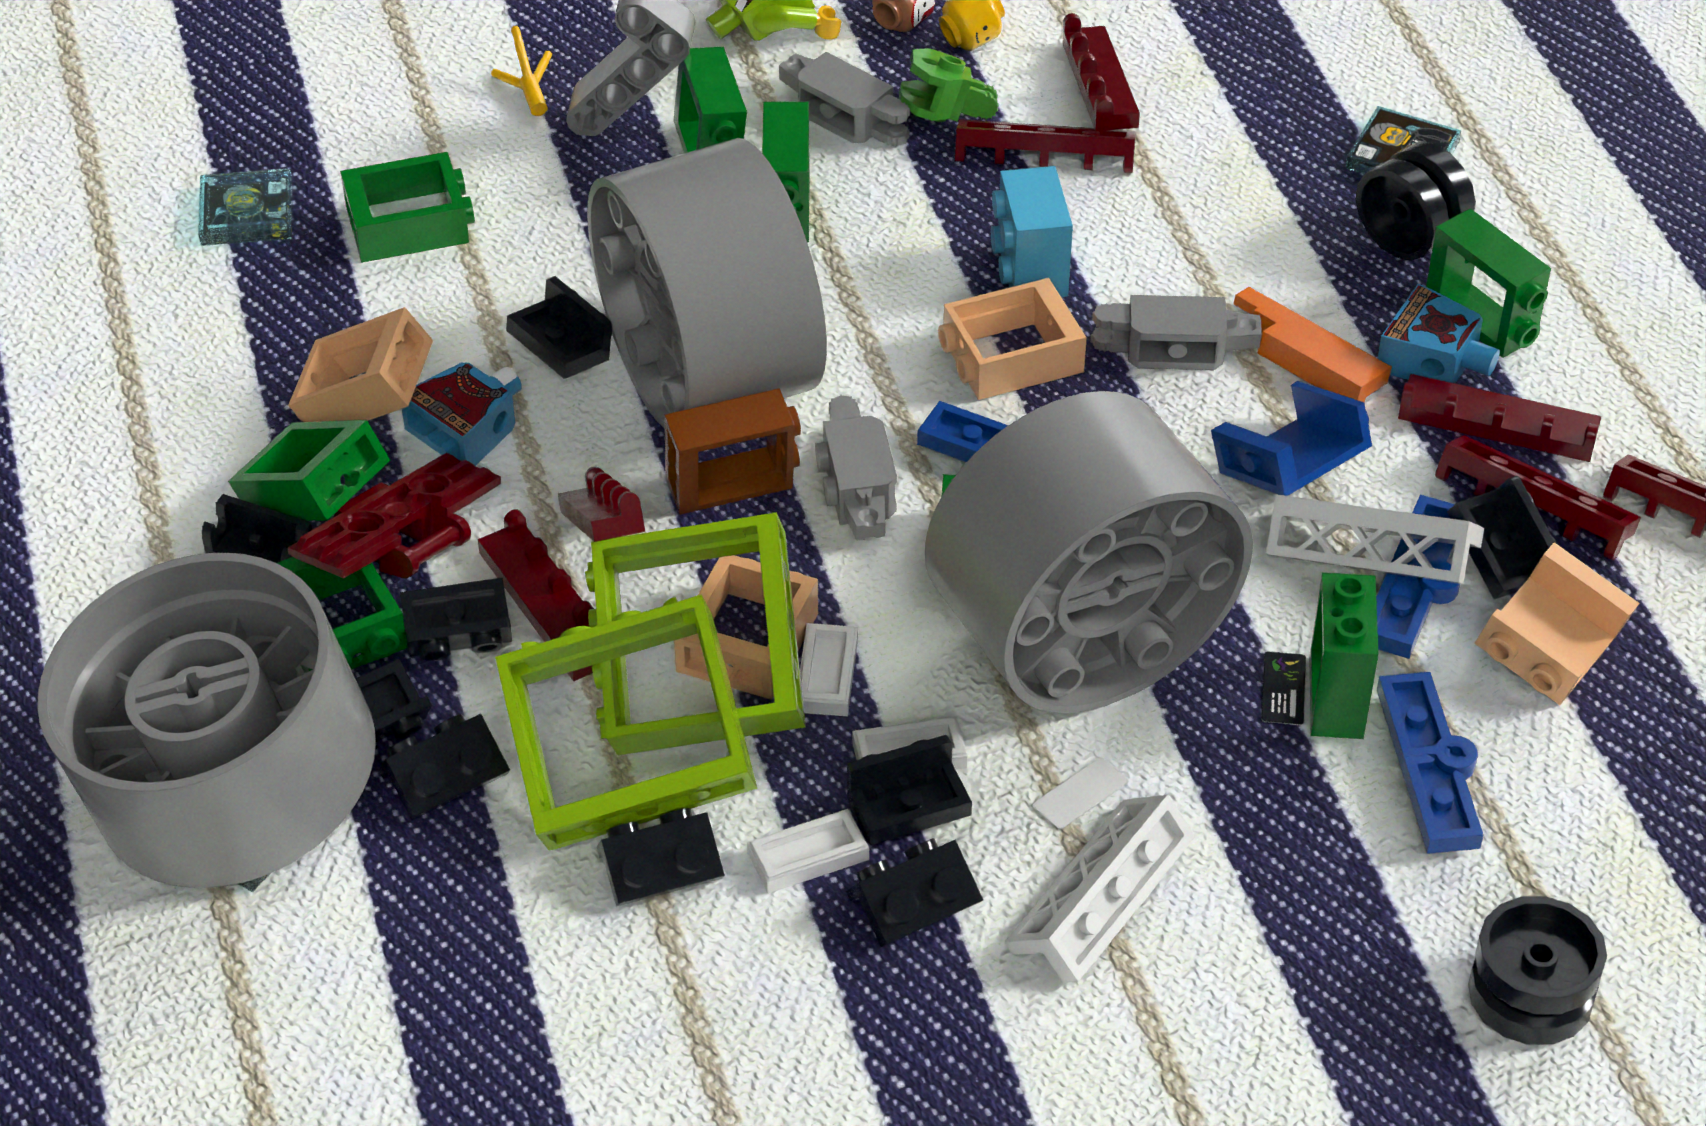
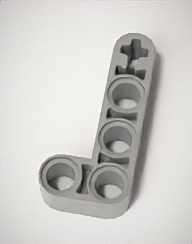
M678 0L618 1L615 23L617 28L627 38L578 81L573 88L566 122L574 133L585 136H596L602 133L686 59L690 51L695 17L685 5Z

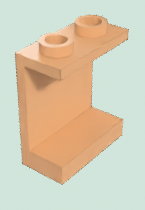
M1553 543L1544 553L1527 581L1501 611L1497 608L1491 615L1475 644L1486 651L1494 660L1502 663L1531 684L1538 692L1545 694L1558 705H1561L1620 633L1640 603L1562 547Z

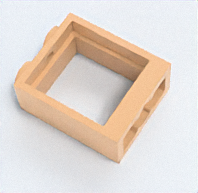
M1049 278L944 304L943 325L938 327L941 347L945 353L950 352L956 361L960 380L964 384L969 383L978 400L1084 373L1086 336ZM1035 325L1045 343L983 358L973 340Z
M406 307L317 339L313 344L288 406L302 422L368 421L408 407L433 340Z
M735 555L719 557L698 594H702L712 613L713 620L728 594L765 605L760 562ZM789 571L797 649L799 651L805 639L807 623H814L818 615V579L799 572ZM698 633L674 640L676 672L710 682ZM717 633L731 688L772 700L774 692L769 644L766 647Z

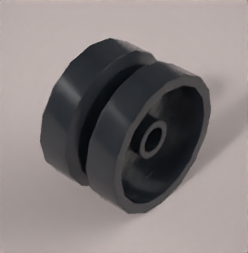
M1424 141L1407 145L1392 155L1388 161L1380 163L1365 173L1357 184L1355 198L1359 218L1368 235L1384 251L1396 258L1409 261L1424 257L1432 251L1436 226L1470 208L1475 211L1476 205L1473 184L1464 167L1447 150L1435 143Z
M1521 896L1500 904L1485 918L1475 952L1476 957L1468 982L1471 1005L1482 1021L1505 1038L1527 1045H1553L1574 1037L1589 1022L1608 956L1603 934L1592 919L1570 903L1547 896Z

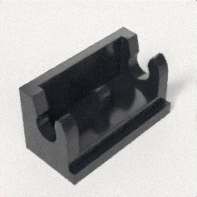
M222 494L216 502L217 527L205 521L202 526V540L205 554H246L278 563L292 557L288 554V547L298 542L301 536L310 532L312 525L309 521Z

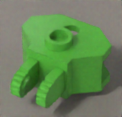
M930 48L912 50L910 71L923 81H902L899 88V99L902 103L905 102L908 105L911 113L918 117L938 122H945L947 119L958 122L961 113L975 118L979 116L981 119L985 118L986 120L987 118L992 119L993 115L996 116L995 113L998 112L997 107H999L997 91L994 90L993 86L985 85L984 82L973 79L971 77V68L966 67V63L963 60Z

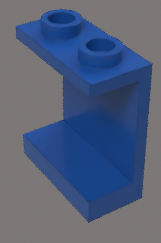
M1296 381L1291 384L1297 419L1269 436H1264L1227 422L1211 430L1219 472L1269 492L1288 496L1372 447L1368 425L1369 417L1365 409V403Z

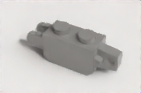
M828 52L823 53L816 59L807 58L795 53L787 61H783L779 65V80L798 93V102H809L810 121L851 143H865L874 137L883 143L887 142V145L890 144L898 147V145L906 144L909 138L908 126L906 127L905 124L901 123L907 122L908 116H910V108H908L905 102L902 103L900 99L893 96L892 85Z
M1130 295V304L1112 303L1109 305L1106 303L1096 306L1095 311L1092 313V321H1094L1096 327L1093 334H1091L1090 342L1093 343L1094 349H1099V351L1128 353V362L1141 369L1216 370L1223 365L1225 351L1260 348L1261 318L1260 315L1226 310L1225 297Z
M840 394V396L831 398V402H829L830 421H823V442L815 443L818 471H827L828 476L823 477L826 505H835L839 525L849 524L856 540H865L869 537H885V520L889 519L897 511L895 499L897 474L883 421L874 416L861 417L856 399H852V396H842Z

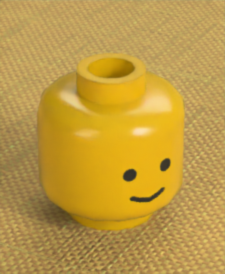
M947 0L942 8L943 15L939 17V25L944 37L952 47L960 46L964 50L973 51L1000 35L1002 31L1001 18L1005 16V10L1000 0Z

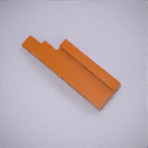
M1247 287L1235 295L1233 303L1235 306L1249 314L1260 315L1262 336L1260 348H1258L1257 352L1259 355L1315 387L1364 403L1367 396L1388 383L1392 366L1251 287Z

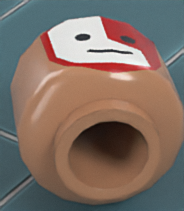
M872 0L873 15L876 21L885 29L909 32L932 14L935 0Z

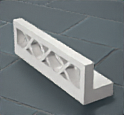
M1276 495L1266 554L1463 584L1469 548H1481L1484 528L1464 520ZM1287 520L1305 523L1313 534L1311 538L1298 548L1282 546ZM1317 525H1322L1325 527L1320 530ZM1339 528L1353 530L1361 541L1360 544L1345 555L1336 554L1326 539ZM1365 532H1371L1373 534L1368 537L1365 534ZM1386 535L1402 537L1410 550L1394 562H1387L1383 560L1374 545ZM1413 539H1420L1422 541L1416 544ZM1435 542L1455 544L1451 570L1433 568L1422 552ZM1320 544L1325 552L1312 551L1311 549ZM1368 551L1373 559L1360 558L1359 556ZM1416 557L1421 566L1408 565L1407 563Z
M1169 795L1125 799L1118 805L1005 940V944L1013 955L1043 953L1063 983L1079 982L1196 837Z

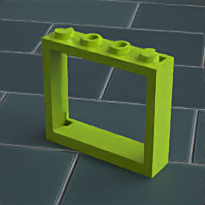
M777 512L622 536L597 542L591 541L592 562H587L588 571H585V577L589 591L595 592L596 609H590L588 612L590 628L612 622L616 615L622 613L619 573L759 551L775 703L737 708L743 735L745 737L806 727L786 533ZM621 656L592 665L595 686L598 690L602 689L604 707L596 709V719L600 723L601 739H607L617 755L725 740L718 711L631 724L626 657Z
M702 594L681 601L673 597L665 601L663 606L645 612L636 610L626 611L616 615L612 622L592 628L588 626L573 627L564 631L559 638L542 643L524 642L521 643L522 649L495 657L536 836L549 851L607 834L606 830L629 822L642 824L658 819L659 816L668 812L684 808L692 809L758 789L712 613ZM698 633L729 756L555 807L527 685Z

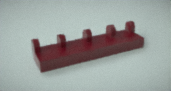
M1070 13L1066 15L1063 19L1062 44L1095 132L1139 128L1140 112L1106 27L1081 28V20L1077 14Z
M959 119L956 129L955 161L964 162L966 157L965 146L996 148L995 164L1003 165L1005 149L1040 151L1039 167H1048L1049 152L1085 154L1084 170L1092 171L1094 155L1124 157V173H1133L1136 131L1110 130L1095 132L1094 128Z
M1410 374L1408 383L1406 382L1404 385L1398 419L1590 462L1602 416Z
M1465 435L1446 444L1435 472V477L1443 481L1449 478L1453 468L1479 479L1474 492L1475 496L1491 491L1492 486L1498 488L1508 478L1518 476L1527 492L1533 498L1536 507L1568 521L1563 533L1564 538L1574 541L1581 528L1609 540L1604 556L1613 561L1620 553L1624 541L1635 534L1641 519L1640 516Z
M1629 454L1614 464L1603 493V498L1613 502L1619 493L1620 487L1649 499L1644 515L1655 519L1663 504L1696 518L1691 534L1699 538L1703 536L1706 531L1705 485Z
M590 467L586 471V488L558 493L561 513L594 542L645 532L639 497L599 467Z
M514 509L505 515L503 529L477 539L479 554L497 578L503 577L504 588L544 642L559 638L564 631L577 626L589 627L588 612L590 609H594L589 601H583L572 587L569 574L564 569H558L548 555L547 545L540 537H534L527 527L525 516L520 510ZM592 665L568 672L567 674L574 682L592 674Z

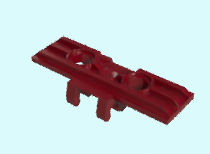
M445 453L391 485L380 482L347 501L334 514L332 519L304 534L298 542L289 546L288 554L341 578L349 576L373 561L379 564L381 572L404 579L409 578L418 572L420 564L451 545L458 547L470 540L471 529L468 522L463 517L454 513L500 485L501 476L494 474L488 468H478L467 460L460 461L453 455ZM402 532V534L419 540V542L409 548L401 545V536L397 533Z

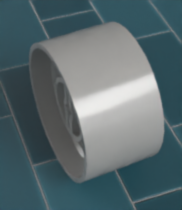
M736 138L605 176L593 182L588 197L587 219L591 256L606 317L612 323V335L630 379L651 415L663 428H665L664 414L780 388L785 399L810 391L820 384L826 365L827 337L822 297L814 263L793 204L777 173L756 146L743 138Z
M1097 391L1068 396L1022 416L992 437L964 464L943 493L931 518L925 542V565L933 586L1022 701L1036 709L1047 712L1077 713L1108 706L1144 690L1168 675L1196 652L1222 623L1237 600L1250 569L1253 541L1248 520L1243 512L1147 403L1129 394Z
M236 553L191 555L154 565L119 582L90 603L67 627L55 644L45 664L40 680L37 709L39 723L49 747L108 846L116 856L136 872L158 882L189 888L229 886L268 875L291 864L317 847L344 821L361 796L371 773L376 746L372 715L319 600L311 588L293 572L277 563L260 557ZM298 665H303L313 670L298 677L296 668Z

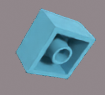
M1056 166L1000 171V190L992 192L994 217L998 218V226H991V245L994 254L1001 253V256H999L1001 283H1009V287H1014L1049 278L1061 297H1068L1073 225Z

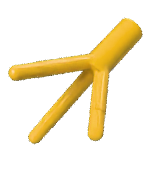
M513 26L511 32L523 76L518 78L498 69H493L491 75L522 89L531 114L541 116L547 112L548 107L539 82L549 64L552 53L548 50L544 52L532 74L520 29L518 26Z

